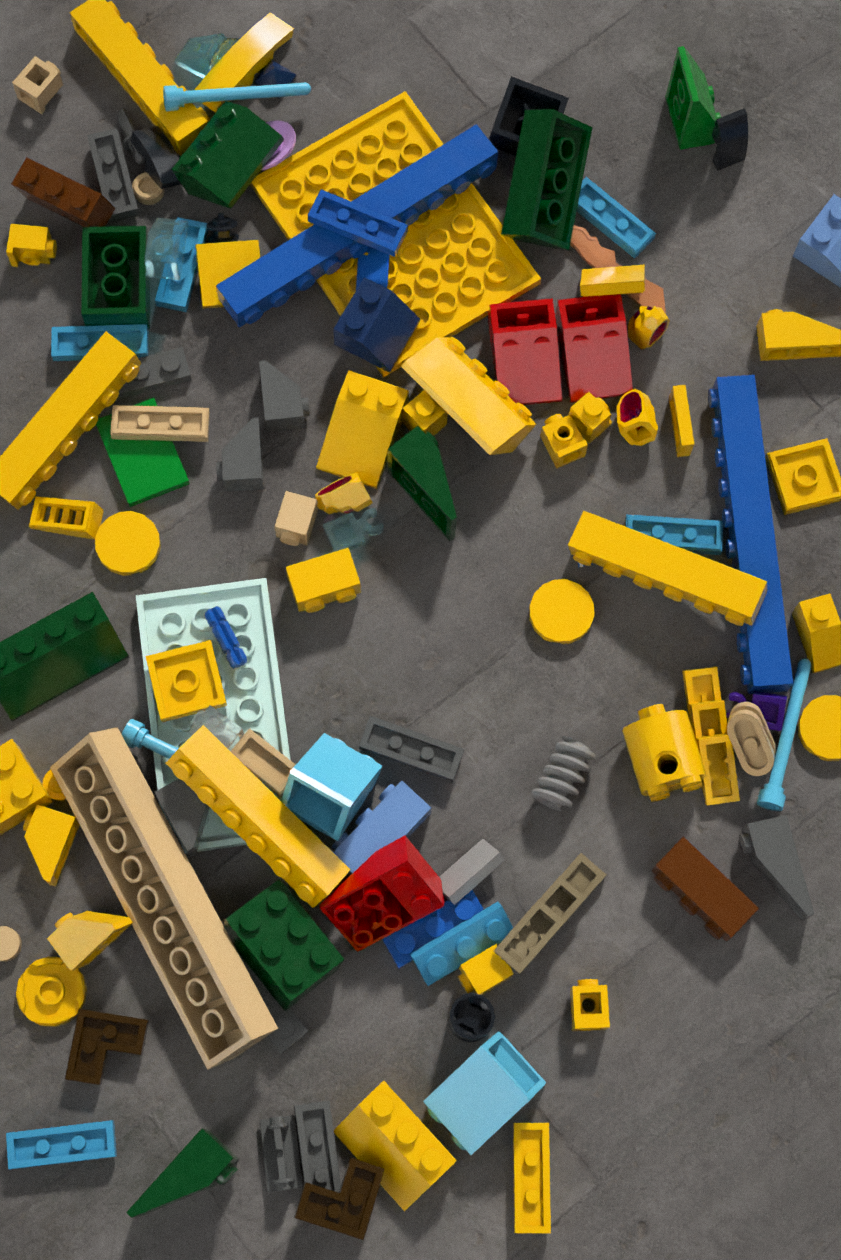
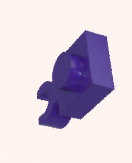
M754 691L753 699L747 700L741 693L732 692L729 694L730 701H737L738 703L751 702L757 705L764 716L770 730L782 731L787 696ZM727 710V713H726V717H727V718H729V715H730V711H731V710Z

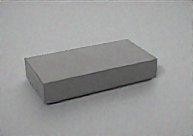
M484 839L480 840L440 876L443 896L455 905L505 861L502 854Z

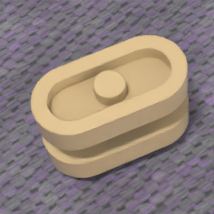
M751 702L736 704L731 709L727 725L729 739L743 770L753 776L765 775L774 765L776 745L757 705Z

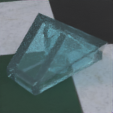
M223 33L189 38L174 62L179 67L204 79L216 63L241 38H226Z

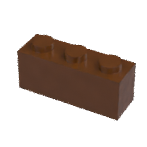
M27 157L11 183L28 200L83 227H105L116 209L101 193Z
M684 837L651 870L656 875L654 877L656 883L667 892L672 890L681 899L679 901L681 907L690 915L694 916L697 914L705 921L704 928L717 940L722 938L727 942L759 909Z

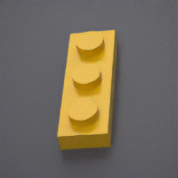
M513 1123L514 1233H551L549 1123Z

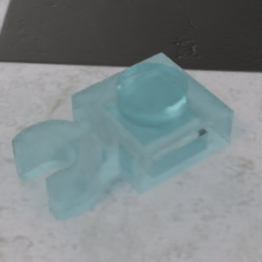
M376 508L366 510L362 517L357 520L353 512L323 524V530L333 552L348 547L349 550L365 545L363 535L376 536L384 531L383 523L376 526H371L368 523L369 519L377 516Z

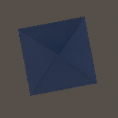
M271 60L254 83L257 86L290 84L297 76L292 71Z

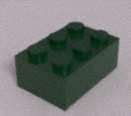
M146 226L83 227L81 315L85 326L147 324L148 329H150V240Z
M280 879L226 918L223 924L237 952L284 1011L288 1010L334 974L345 960Z

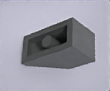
M265 360L259 361L267 432L305 428L304 417L310 416L308 397L302 398L300 386Z
M252 418L221 450L222 461H216L217 481H223L225 491L264 489L259 418Z
M177 779L154 793L191 857L197 853L210 807L204 804L183 780Z

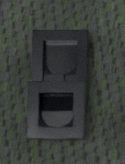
M744 108L716 119L712 137L717 147L712 162L717 171L745 160L748 147V117Z
M159 126L132 131L130 142L147 160L145 171L160 189L182 185L171 170L180 158Z

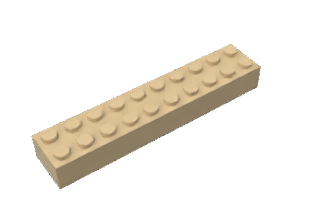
M118 727L89 733L55 762L50 769L124 911L133 921L132 926L207 1070L236 1058L273 1033L278 1027Z

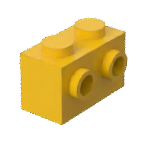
M349 547L286 567L287 578L299 612L305 610L307 613L316 612L323 609L327 603L333 601L345 603L357 597L356 594L361 593V583Z

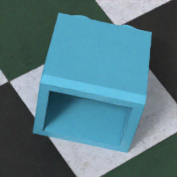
M324 733L290 771L281 802L301 821L339 841L375 786L382 765L375 762L372 757L362 755L348 747L342 740L332 738Z
M498 1031L423 1102L427 1105L430 1116L436 1122L443 1123L451 1132L454 1143L460 1149L467 1150L472 1155L528 1103L546 1082L506 1037Z

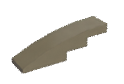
M580 853L493 952L520 975L606 877V874Z

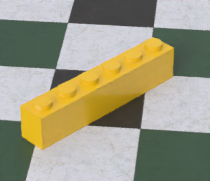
M88 0L72 10L70 16L74 30L155 126H159L175 151L181 156L210 121L206 112L201 107L196 108L193 103L179 107V111H165L163 86L176 85L177 88H183V91H187V89L182 85L178 87L173 81L174 77L165 64L160 65L156 61V55L147 43L142 44L135 28L130 22L124 23L120 18L119 10L112 1Z
M107 331L100 337L0 456V496L17 510L22 506L28 505L36 495L35 490L39 485L54 475L57 470L56 465L60 460L75 450L78 444L77 440L85 431H90L96 425L98 415L105 407L111 406L118 398V391L126 382H131L137 376L140 369L139 366L142 363L133 351Z
M583 511L568 543L573 559L583 565L591 566L594 563L603 567L605 573L620 578L621 575L632 578L634 584L647 590L655 587L664 591L663 595L674 601L681 602L683 598L693 602L696 609L708 614H712L713 611L725 615L724 618L727 621L738 626H743L744 623L753 625L768 591L767 581L586 511Z
M204 725L165 763L172 769L177 778L183 780L197 794L198 798L222 819L227 827L233 829L246 842L250 850L257 853L271 867L273 872L283 878L296 891L298 897L307 902L312 908L326 898L351 870Z

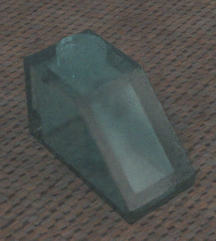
M157 218L149 230L145 253V264L149 277L180 280L189 225L188 221Z

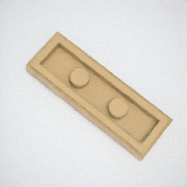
M113 405L111 438L121 440L208 442L209 408Z

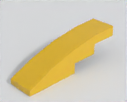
M269 13L227 51L195 90L251 86L254 75L273 60L274 51L292 38L294 28L272 13ZM225 101L202 102V104L216 113Z
M716 666L684 670L682 673L689 720L707 775L701 780L705 804L708 806L740 801L734 751L727 734L725 702L721 700L718 669Z

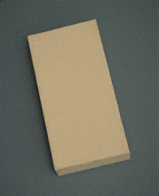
M249 728L230 752L265 786L279 797H282L289 773L296 764Z

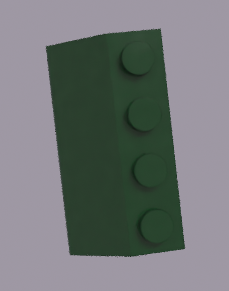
M554 109L525 110L503 221L502 235L525 243L569 250L593 127Z
M94 592L81 597L0 642V703L12 722L129 658Z

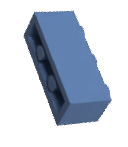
M402 780L396 787L390 784L378 798L381 803L373 811L367 808L355 822L358 827L350 835L346 832L343 833L339 841H335L332 845V848L335 850L333 853L351 869L347 873L349 876L375 851L404 835L409 838L431 814L432 808Z

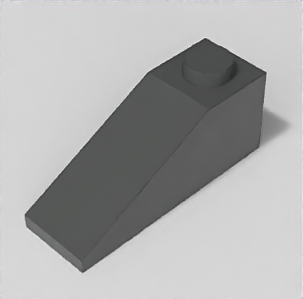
M787 815L748 823L742 829L743 834L739 835L743 853L749 855L750 862L800 920L813 916L815 913Z

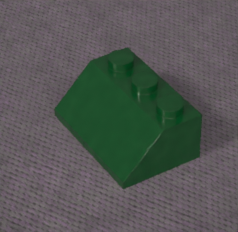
M225 101L171 170L189 195L231 209L284 141V138L247 107Z

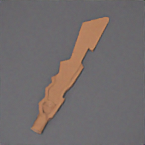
M574 225L570 246L579 253L584 261L593 268L621 266L616 263L615 251L601 247L597 237H591L585 228ZM645 279V291L643 293L626 294L640 306L659 307L666 314L663 288Z

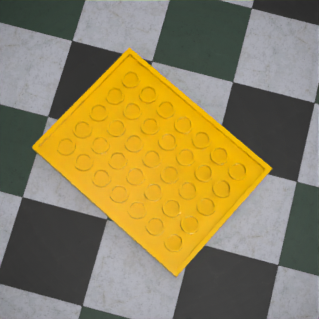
M405 91L288 157L278 165L260 173L254 178L250 186L286 238L290 240L314 225L308 222V213L321 189L346 200L353 201L443 145V142ZM472 183L461 194H453L445 199L444 203L437 209H429L419 215V218L408 226V232L396 256H389L387 289L393 291L420 318V323L390 373L399 369L408 358L435 338L453 337L488 316L490 304L509 303L541 284L540 276L514 240L501 234L503 225ZM350 258L342 263L341 267L333 274H325L316 280L340 316L356 292L358 258ZM376 366L383 378L390 374Z

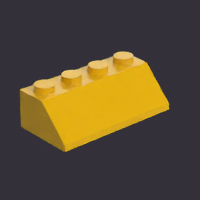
M454 337L435 338L401 365L489 455L513 452L537 425L530 418L532 413L523 404L515 403L508 396L509 390L499 381H493L486 374L487 369L481 362L476 359L471 360L464 353V345Z

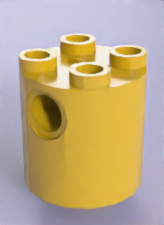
M663 704L652 705L639 710L638 716L640 720L624 727L622 732L641 795L649 796L651 802L670 797L669 792L682 788L683 792H690L703 787L701 780L707 775L687 711L674 710L666 712ZM667 764L677 766L676 771L672 774L666 775L661 772L662 768Z

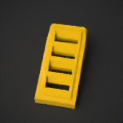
M35 497L29 528L95 539L101 525L103 509L91 501ZM51 507L48 522H44L46 509ZM60 509H63L61 521L57 523ZM73 511H75L76 515L74 524H71Z

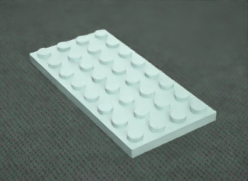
M261 578L136 595L151 735L180 748L204 725L231 751L250 728L291 760L267 579ZM219 606L226 618L225 621H228L239 642V648L243 649L247 657V663L239 668H231L226 657L227 654L223 653L212 632L213 627L209 626L204 616L205 612L213 607ZM211 640L227 706L161 722L145 656ZM153 751L157 789L159 790L179 778L165 764L169 759ZM270 790L280 801L282 800V797H279L276 793ZM159 802V806L162 809L168 823L170 824L176 838L178 839L184 853L187 854L188 852L186 848L184 847L181 839L179 838L176 830L174 829L172 823L170 822L167 814L165 813L162 805ZM211 808L209 809L197 852L247 845L233 829L223 823L222 819Z

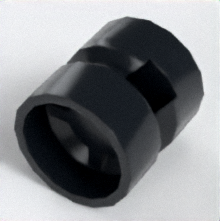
M476 993L464 994L457 998L451 1006L448 1017L449 1028L453 1035L461 1041L468 1043L478 1042L485 1038L492 1029L495 1012L490 1001L483 995Z

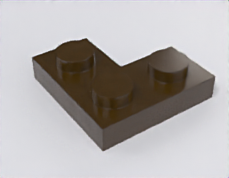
M79 1009L65 1079L102 1085L108 1050L143 1056L149 1020Z
M349 1158L339 1193L305 1182L294 1218L364 1240L385 1169Z

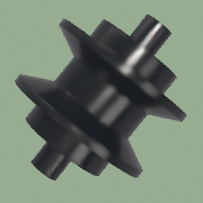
M218 213V217L212 219L206 225L207 229L214 233L208 237V242L237 241L239 235L232 232V229L238 225L237 221L224 216V213Z

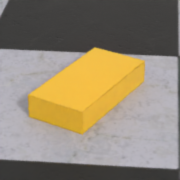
M677 385L672 387L669 395V404L677 457L690 456L695 444L686 385Z

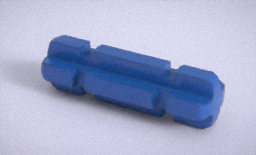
M219 606L207 610L204 616L209 626L213 627L212 632L223 653L227 654L226 657L231 668L236 669L247 663V657L243 649L239 648V642L228 621H225L226 618Z

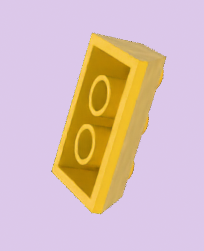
M385 1081L381 1082L334 1129V1134L358 1160L385 1169L380 1185L404 1211L457 1161Z

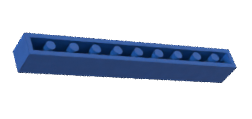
M476 124L351 202L409 226L419 218V215L427 210H435L440 207L445 199L451 195L464 192L475 180L480 177L484 179L490 176L497 167L498 151ZM314 224L217 284L218 299L239 328L246 323L252 324L259 320L263 313L270 308L282 306L294 293L299 290L305 291L309 289L318 278L325 274L330 275L336 272L342 263L350 258L355 259L362 256L369 246Z
M755 375L717 377L712 389L708 390V404L710 408H714L715 418H712L711 422L713 438H718L719 448L715 449L716 467H721L722 478L718 482L720 498L725 497L726 509L722 510L723 527L728 528L729 539L726 540L727 559H732L734 569L765 580L768 585L767 594L753 625L744 623L743 626H740L741 633H737V649L739 653H743L744 665H741L740 668L741 682L743 685L747 684L748 694H753L754 691L763 693L787 692L793 685V676Z

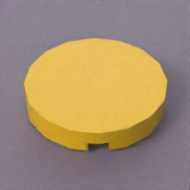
M134 511L118 512L108 517L99 526L95 536V550L101 563L111 572L122 576L148 570L157 560L161 549L160 535L154 523L145 515Z
M568 579L552 580L543 584L534 593L529 606V619L534 631L549 642L570 644L580 640L589 631L594 618V603L589 592L580 584Z
M823 695L812 700L802 711L797 723L798 737L803 747L810 754L812 753L824 761H840L841 697L838 695Z
M48 956L34 961L22 973L18 980L16 997L20 1010L29 1020L40 1026L56 1027L70 1022L78 1015L79 1009H82L86 1001L87 986L84 975L79 969L70 971L61 957Z

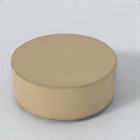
M147 172L139 174L133 181L132 188L138 202L145 205H153L162 199L164 189H160Z
M0 926V962H8L16 958L20 953L22 941L20 935L15 930L7 926Z

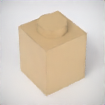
M288 491L285 492L275 523L276 537L280 538L281 542L291 546H298L299 543L308 545L318 512L317 499Z

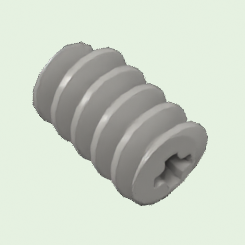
M561 736L564 742H557L555 746L557 753L551 754L549 758L552 765L544 767L543 773L546 777H539L537 781L541 789L536 788L531 792V796L556 811H562L560 809L561 806L572 807L573 803L566 796L567 794L578 795L579 791L572 785L573 782L584 784L585 779L579 774V771L590 772L591 770L584 762L585 759L595 761L597 759V756L586 745L567 736Z

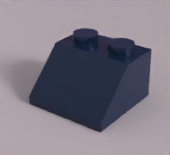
M364 277L333 329L334 345L390 373L420 323V318L393 291Z

